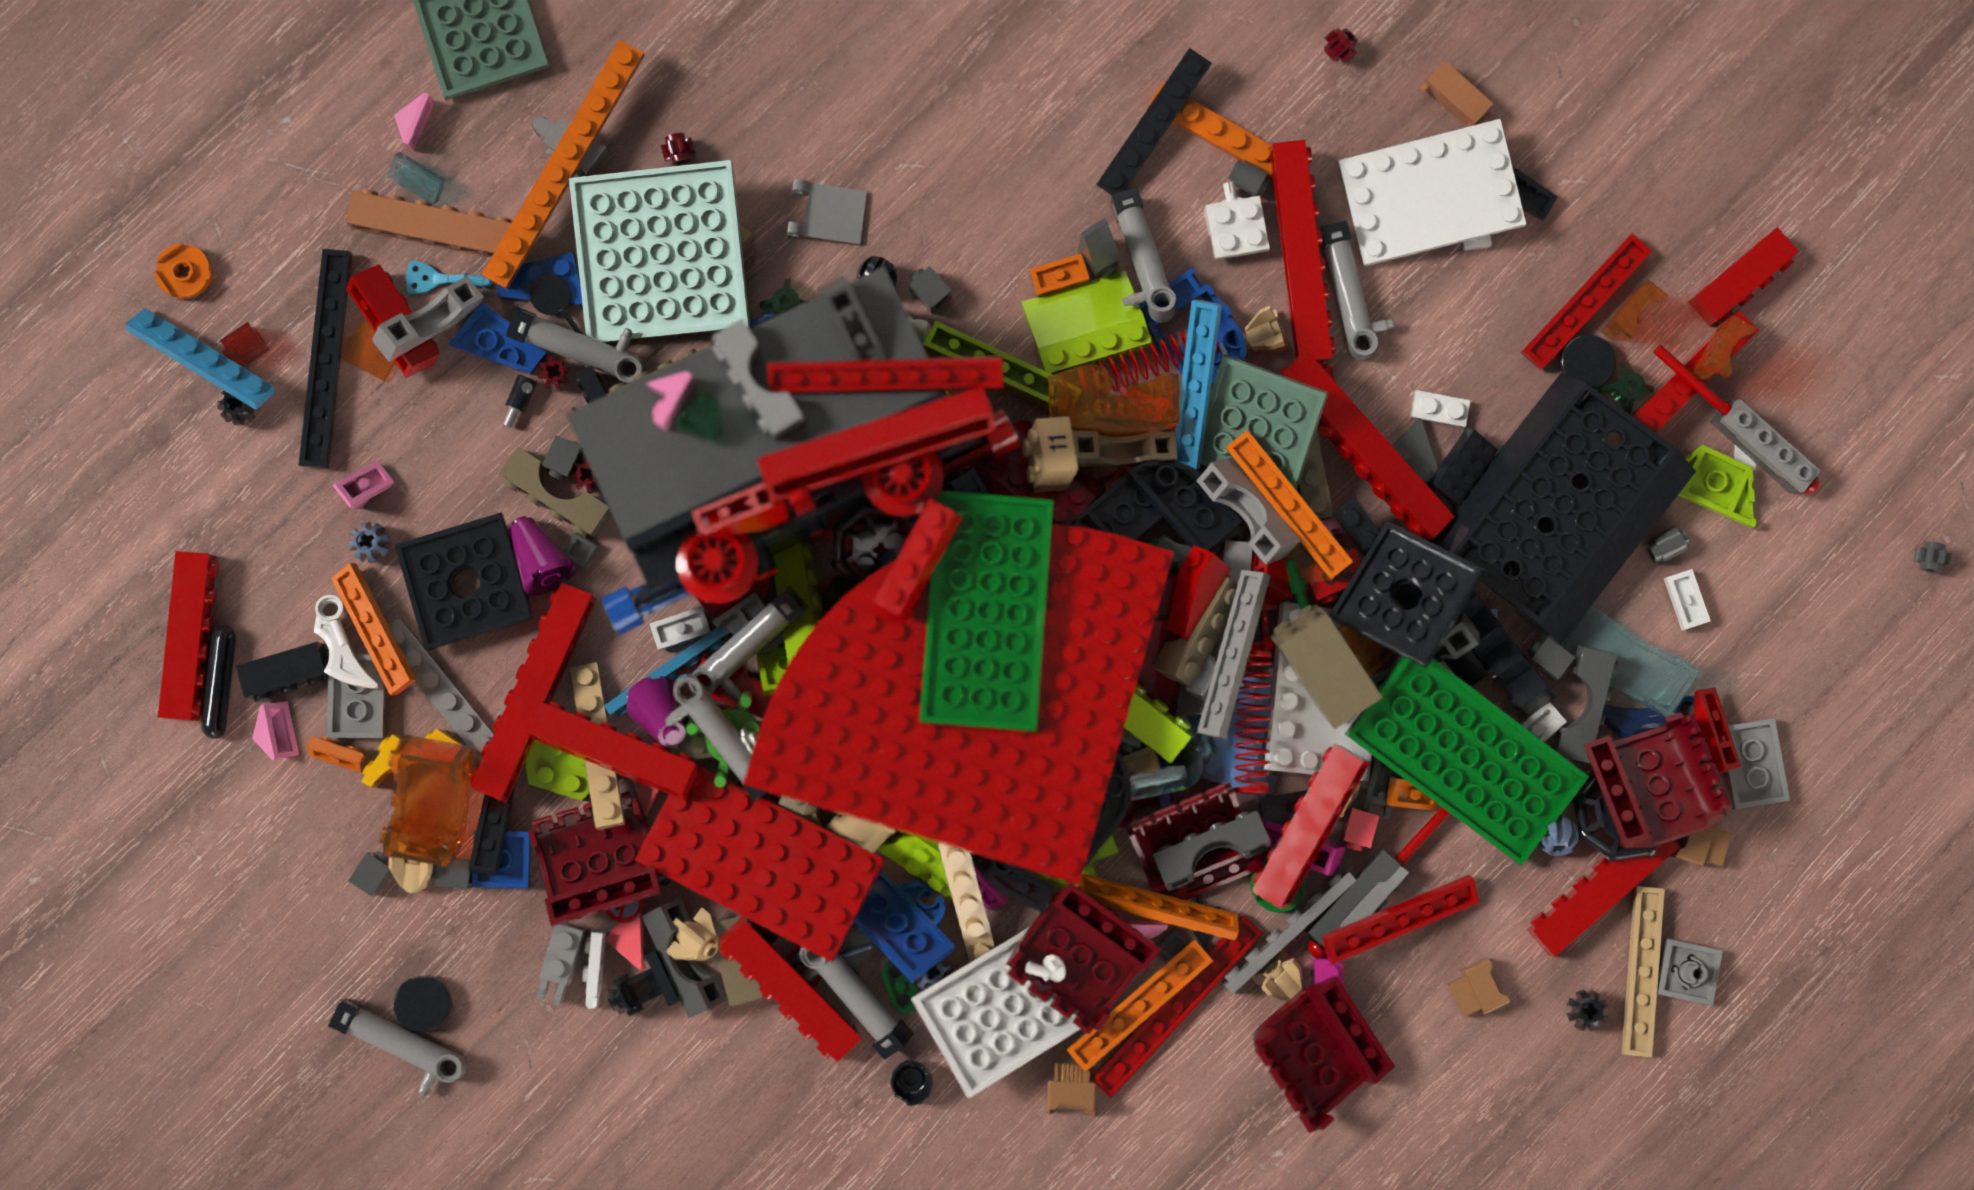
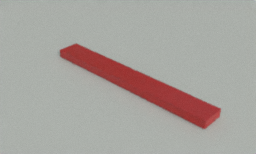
M1003 357L768 362V392L968 389L981 386L982 388H1003Z
M1242 914L1238 918L1239 933L1235 941L1220 938L1207 952L1213 962L1142 1022L1090 1078L1110 1098L1120 1090L1262 937L1264 933L1246 916Z

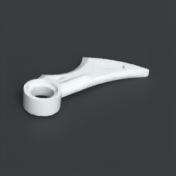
M335 595L321 597L315 606L317 616L314 633L326 642L329 649V661L324 672L350 685L372 689L378 688V684L361 666L350 646L341 623L345 616V607L342 601ZM328 604H335L338 606V611L333 616H325L323 608Z

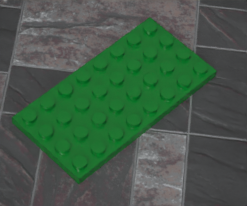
M940 491L937 496V503L962 517V520L931 574L919 722L1035 732L1037 727L1053 500Z
M1402 657L1378 689L1382 698L1363 710L1345 733L1347 737L1520 866L1524 864L1549 831L1548 826L1558 819L1589 778L1587 774L1434 659L1428 668L1425 669Z

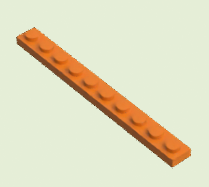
M622 40L618 41L481 275L484 278L508 290L569 186V178L575 176L643 60L644 52Z

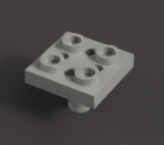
M1665 938L1658 974L1657 994L1713 1006L1723 951ZM1690 954L1693 955V956H1690V959L1693 960V961H1688V959H1687L1688 955H1690ZM1673 965H1676L1677 967H1674V968H1673V971H1674V973H1673V972L1671 971V967H1672Z

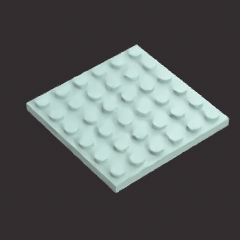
M732 160L569 178L586 336L600 342L619 341L620 335L625 328L632 330L631 339L723 330L740 319H743L747 327H750Z

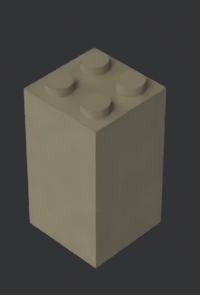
M1309 605L1297 613L1298 617L1290 623L1285 621L1275 627L1273 630L1275 633L1270 635V638L1323 717L1336 729L1377 702L1382 696L1329 616L1319 606L1315 605L1312 607Z

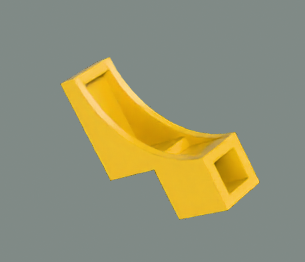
M435 729L434 732L430 731L425 736L421 744L424 746L422 750L399 735L392 734L390 738L387 736L381 742L378 748L380 753L375 761L371 760L364 768L362 774L365 776L361 782L370 788H377L393 771L403 766L420 762L436 764L449 771H454L469 748L440 729Z

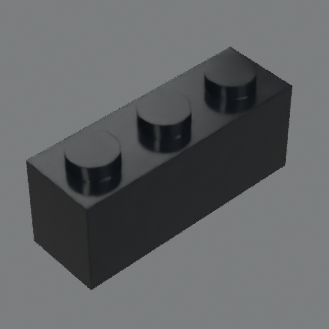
M314 642L236 665L244 698L261 702L272 698L271 693L281 691L282 694L295 692L298 690V685L308 683L309 686L322 684L325 682L324 678L328 677V674L324 672L328 664V658L324 644Z

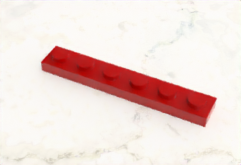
M1631 233L1520 353L1541 371L1647 258L1652 250Z
M1470 875L1464 876L1322 935L1328 961L1332 964L1338 963L1480 903L1474 878Z

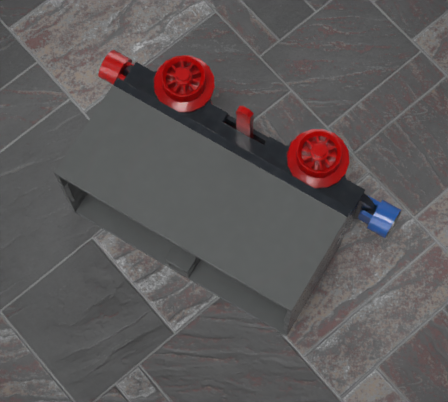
M884 267L849 282L887 359L928 358ZM821 296L749 329L760 348L752 363V380L765 391H768V362L854 360ZM710 347L566 414L627 548L633 554L646 582L645 585H640L632 590L624 586L601 597L606 615L615 632L619 635L645 624L644 617L690 595L695 596L705 610L717 617L755 591H758L765 600L769 591L770 577L779 570L773 555L833 528L834 524H839L855 511L861 502L867 501L872 503L875 507L889 515L906 517L921 513L929 499L935 501L941 491V487L945 488L944 476L991 454L996 459L1020 448L1018 436L1005 411L1000 410L993 413L995 431L811 490H807L805 487L792 492L788 497L783 498L789 520L760 531L702 538L692 511L764 483L757 462L758 457L947 398L944 390L790 392L791 398L803 415L806 423L775 441L772 434L766 436L757 421L761 419V416L757 410L750 411L742 396L746 392L741 384L737 387L733 384L727 374V371L731 370L727 361L720 362ZM688 372L692 374L695 382L668 431H665L656 426L653 421L655 416L652 415L658 401H664L665 397L650 390L647 383ZM874 515L879 520H892L894 517Z

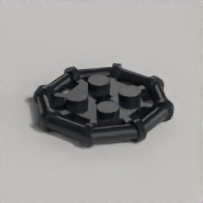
M867 501L861 502L855 511L839 524H834L832 528L834 533L833 559L830 561L832 568L837 569L854 587L858 586L870 575L898 558L910 534L908 535L900 529L899 521L902 520L913 530L918 520L913 515L906 517L889 515L875 507L872 503ZM873 515L894 517L892 520L874 519ZM864 517L867 520V523L861 530L855 531L850 529ZM847 537L853 540V552L844 554L845 538ZM882 542L885 548H889V550L884 553H878V551L874 550V547H878L879 543ZM855 561L859 569L865 572L863 577L861 578L847 563Z
M1594 774L1579 794L1573 797L1571 802L1575 807L1579 840L1593 846L1607 856L1611 862H1616L1619 859L1649 856L1651 858L1655 856V851L1660 845L1648 848H1619L1621 840L1603 794L1597 800L1589 799L1599 786ZM1587 807L1595 809L1597 822L1589 826ZM1602 830L1607 836L1614 838L1613 845H1609L1594 833Z

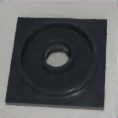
M502 512L395 544L425 651L434 650L534 619L527 593L522 585L513 545ZM463 570H473L480 580L478 590L470 596H461L454 588V579Z
M1387 521L1329 617L1427 669L1484 576L1485 570ZM1408 586L1419 588L1422 591V597L1415 608L1403 610L1397 606L1396 598L1400 590Z

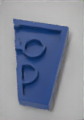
M574 253L523 263L508 290L496 284L498 297L505 300L531 302L530 289L533 282L543 275L554 274L567 282L571 292L569 304L583 307L580 278Z
M483 302L448 343L450 347L529 375L533 374L539 363H542L548 355L541 347L526 341L522 343L506 337L505 335L510 323Z

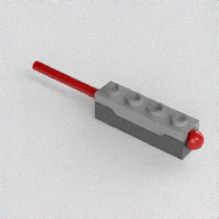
M1659 345L1653 351L1658 358L1718 410L1710 423L1789 493L1802 492L1803 494L1810 495L1818 490L1819 479L1816 476L1820 473V470L1741 399L1723 401L1662 345Z
M1441 807L1394 859L1385 850H1379L1354 877L1357 881L1328 906L1305 931L1316 941L1314 943L1311 940L1308 944V951L1314 958H1324L1327 956L1322 935L1366 918L1374 911L1378 913L1387 905L1389 901L1386 898L1392 891L1397 893L1407 882L1405 877L1409 872L1403 868L1405 862L1451 813Z

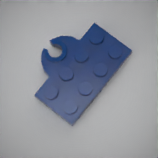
M881 868L854 922L913 983L954 951L955 945L938 928L942 923L946 906L942 895L936 897L933 905L926 906L922 904L920 899L933 893V889L927 883L920 882V879H915L898 886Z

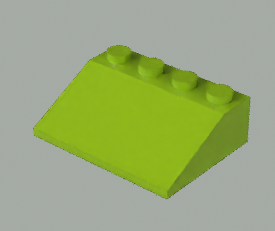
M1126 270L1105 278L1102 277L1021 302L1042 370L1055 376H1061L1083 367L1087 368L1089 364L1094 366L1099 364V361H1102V363L1107 362L1109 357H1112V359L1120 358V353L1123 356L1130 355V349L1133 353L1140 352V345L1144 350L1150 349V342L1152 341L1139 304L1124 306L1123 298L1135 294Z

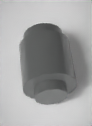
M1239 159L1228 177L1229 180L1234 182L1236 187L1253 196H1256L1258 192L1263 195L1270 182V179L1266 178L1268 175L1267 171L1247 160L1243 162Z
M1672 527L1651 538L1650 542L1645 544V547L1655 564L1659 562L1665 563L1688 551L1687 545L1690 544V541L1683 529L1678 530L1676 527Z

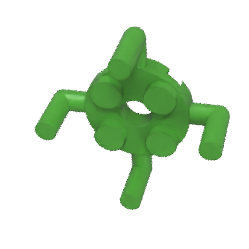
M744 691L741 694L737 708L731 707L723 710V712L740 732L745 728L748 732H754L758 735L760 725L753 714L748 711L752 702V694L749 691ZM692 718L689 719L686 727L687 733L694 735L697 731L702 732ZM705 736L708 752L720 761L715 775V785L723 787L726 784L730 767Z

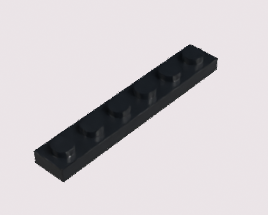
M1191 48L1187 50L1096 185L1109 195L1127 190L1211 67L1212 62Z

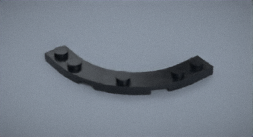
M970 853L974 867L993 887L1011 899L1041 914L1044 912L1055 886L1026 873L1016 866Z

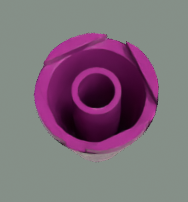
M522 516L512 522L509 534L522 585L527 594L531 591L532 595L537 596L553 591L560 586L559 581L566 576L567 580H569L575 574L576 566L573 561L533 518Z
M659 676L660 678L651 679V677L643 678L634 684L627 694L626 711L629 717L662 745L671 747L679 744L684 739L686 733L684 718L672 726H668L665 722L670 713L681 706L674 696V682L665 676Z

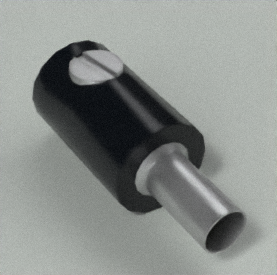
M520 374L517 375L505 403L509 407V411L503 422L504 426L512 428L518 412H525L537 384L536 381Z

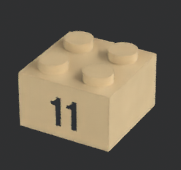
M1070 418L1036 419L1032 428L1028 430V436L1022 444L1023 455L1028 457L1029 462L1027 467L1028 483H1032L1034 493L1066 491L1078 470Z

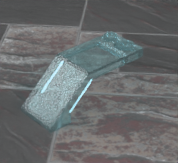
M1591 605L1560 645L1573 656H1576L1578 645L1616 654V660L1619 662L1618 670L1615 676H1611L1609 687L1665 717L1673 714L1701 673L1681 657L1672 656L1637 638L1594 605ZM1542 634L1541 638L1545 639L1547 636Z

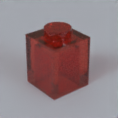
M248 322L220 340L224 346V349L221 350L223 355L242 367L270 350L257 329Z

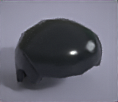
M906 1060L893 1070L890 1084L896 1098L904 1101L907 1106L923 1104L930 1096L933 1087V1077L930 1070L924 1064L915 1060Z

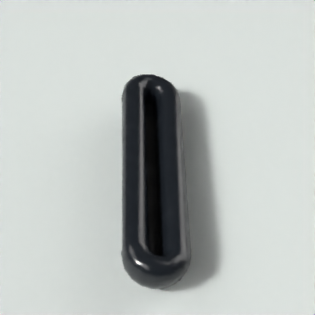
M229 626L217 627L210 637L201 730L204 735L211 739L221 738L227 726L236 642L235 632Z

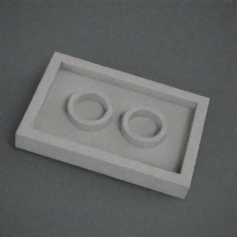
M355 655L361 666L378 684V688L372 689L350 685L328 675L327 738L385 739L386 686L370 655Z
M1775 718L1728 725L1741 764V768L1726 772L1732 809L1790 801Z

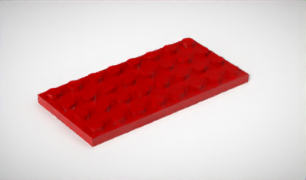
M697 765L699 770L686 800L668 795L635 861L646 867L654 866L656 872L834 962L885 859L762 797L754 801L744 788L726 780V784L723 787H717L714 782L716 774Z

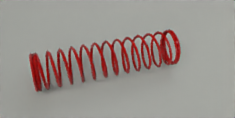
M1181 330L1180 334L1185 350V342L1187 341V337L1185 333ZM1173 334L1170 335L1176 364L1163 338H1160L1166 368L1154 344L1150 342L1156 372L1143 347L1140 345L1139 348L1146 376L1133 351L1129 350L1136 380L1131 374L1123 355L1119 354L1126 384L1122 380L1112 357H1109L1116 388L1112 384L1102 361H1099L1106 392L1103 390L1092 365L1089 364L1093 384L1085 367L1080 368L1081 377L1092 401L1098 399L1096 383L1105 396L1108 395L1106 378L1112 389L1118 392L1116 374L1122 385L1128 388L1129 383L1126 370L1132 381L1138 384L1139 379L1136 366L1142 377L1148 381L1149 374L1146 361L1152 373L1158 377L1159 369L1156 357L1163 370L1168 373L1169 364L1166 352L1173 366L1179 369L1176 348L1183 361L1184 356ZM1218 340L1216 346V354L1221 353Z
M1250 650L1247 662L1252 663L1246 664V667L1271 665L1272 662L1250 659L1271 658L1272 653L1269 651ZM1244 670L1245 673L1252 674L1243 675V678L1271 676L1272 674L1269 672ZM1242 680L1241 683L1252 685L1240 687L1238 693L1252 696L1238 698L1236 703L1252 706V708L1238 709L1235 713L1240 716L1252 717L1253 719L1238 720L1235 724L1254 730L1238 731L1234 735L1256 741L1239 742L1234 746L1258 752L1239 753L1234 757L1239 760L1259 763L1239 764L1234 768L1239 771L1259 774L1236 776L1234 780L1238 782L1258 785L1234 787L1233 789L1235 793L1268 794L1270 793V788H1267L1270 786L1269 783L1239 778L1270 775L1269 772L1239 767L1268 765L1270 762L1239 756L1268 754L1271 751L1239 745L1267 743L1271 740L1239 734L1270 731L1271 729L1267 727L1240 723L1270 720L1271 717L1240 712L1270 709L1272 707L1240 701L1271 698L1272 696L1240 690L1271 687L1272 685Z

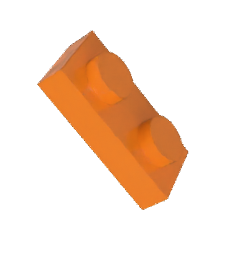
M1082 253L1029 269L1037 297L1090 280Z
M311 736L307 743L309 756L360 774H362L366 766L364 754L356 747L346 746L345 748L337 745L332 739L327 737H320L319 739Z
M1390 777L1385 804L1395 807L1436 811L1437 803L1404 778Z

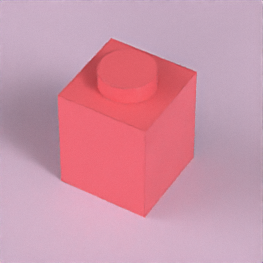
M1348 808L1340 841L1347 842L1346 848L1362 852L1363 847L1371 848L1379 816L1358 809Z

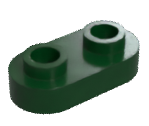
M888 960L882 968V978L891 1005L898 1013H911L916 1009L911 1000L912 997L918 994L915 983H911L902 972L899 977H893L891 969L896 966L891 960ZM902 994L910 996L908 1004L900 1002L899 998Z

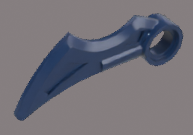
M1682 696L1676 699L1671 706L1649 708H1621L1605 704L1602 714H1605V724L1622 738H1627L1639 734L1643 730L1665 725V717L1680 713L1682 703L1690 702L1694 706V697Z

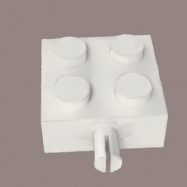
M1228 182L1224 183L1226 199L1220 203L1206 205L1204 208L1214 259L1220 260L1269 251L1260 196L1249 198L1236 197L1234 182H1230L1229 185Z

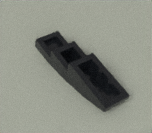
M1514 167L1513 172L1523 211L1540 220H1545L1558 197Z

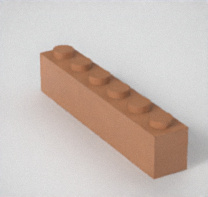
M362 189V192L352 191L345 221L351 229L492 257L512 223L511 219L496 216L495 220L485 218V214L477 211H469V214L458 212L459 209L443 205L442 209L431 207V203L423 200H416L415 203L406 202L405 198L389 194L388 198L378 196V192L369 189Z

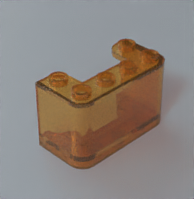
M1086 364L1048 376L1049 418L1069 417L1072 431H1098V434L1101 436L1128 437L1149 431L1158 432L1170 429L1179 422L1178 374L1163 373L1159 374L1154 380L1140 384L1131 383L1128 385V392L1122 396L1112 395L1111 376L1108 370L1100 365Z
M406 735L404 739L399 740L396 750L391 751L388 760V767H392L394 781H397V790H394L391 798V806L395 807L394 815L390 817L388 827L384 826L380 835V843L383 844V855L450 867L460 851L465 837L471 790L470 776L473 772L475 748L412 735Z

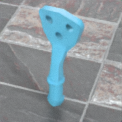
M416 260L409 262L406 273L407 292L410 295L427 293L441 284L455 283L466 276L475 286H483V288L491 286L492 281L481 275H467L466 273L462 275L441 274L428 264ZM414 267L419 268L417 272L413 271ZM424 276H428L427 281L423 280ZM413 284H417L416 289L412 288Z

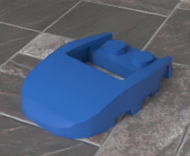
M1191 268L1169 284L1176 296L1175 313L1199 297H1202L1204 301L1222 304L1217 339L1221 353L1215 354L1212 384H1214L1222 356L1226 354L1244 361L1247 345L1240 327H1237L1232 317L1233 313L1227 304L1224 305L1216 296V292L1208 284L1204 286L1195 276L1196 271ZM1161 301L1156 303L1155 305L1162 308L1168 306L1169 304ZM1147 302L1140 303L1139 306L1155 344L1162 351L1160 338H1163L1176 364L1173 349L1157 327L1160 322H1156L1150 317ZM1182 344L1179 348L1185 357V350ZM1176 348L1179 360V369L1177 370L1182 375L1184 361Z

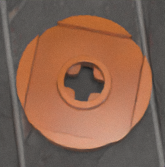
M174 244L166 248L157 259L158 264L155 271L157 284L168 295L179 300L192 299L199 296L213 281L214 275L209 258L195 246ZM180 266L190 267L187 277L181 276L178 278L177 274L180 273Z

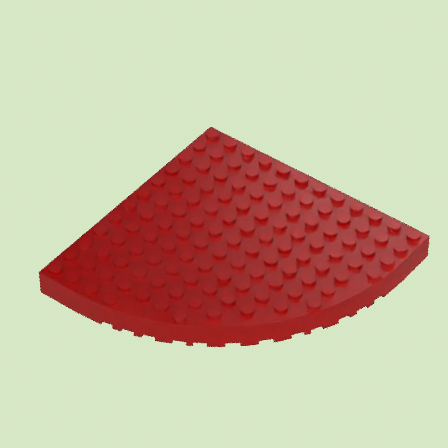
M1051 524L1037 727L1035 732L919 722L931 577L908 620L874 603L896 560L870 575L839 600L813 628L794 654L773 692L756 739L743 784L751 788L1063 881L1079 884L1174 552L1120 535L1090 528Z

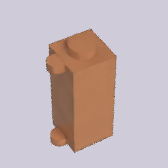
M1445 60L1419 89L1422 93L1425 91L1429 93L1466 127L1485 123L1492 115L1488 111L1494 103Z

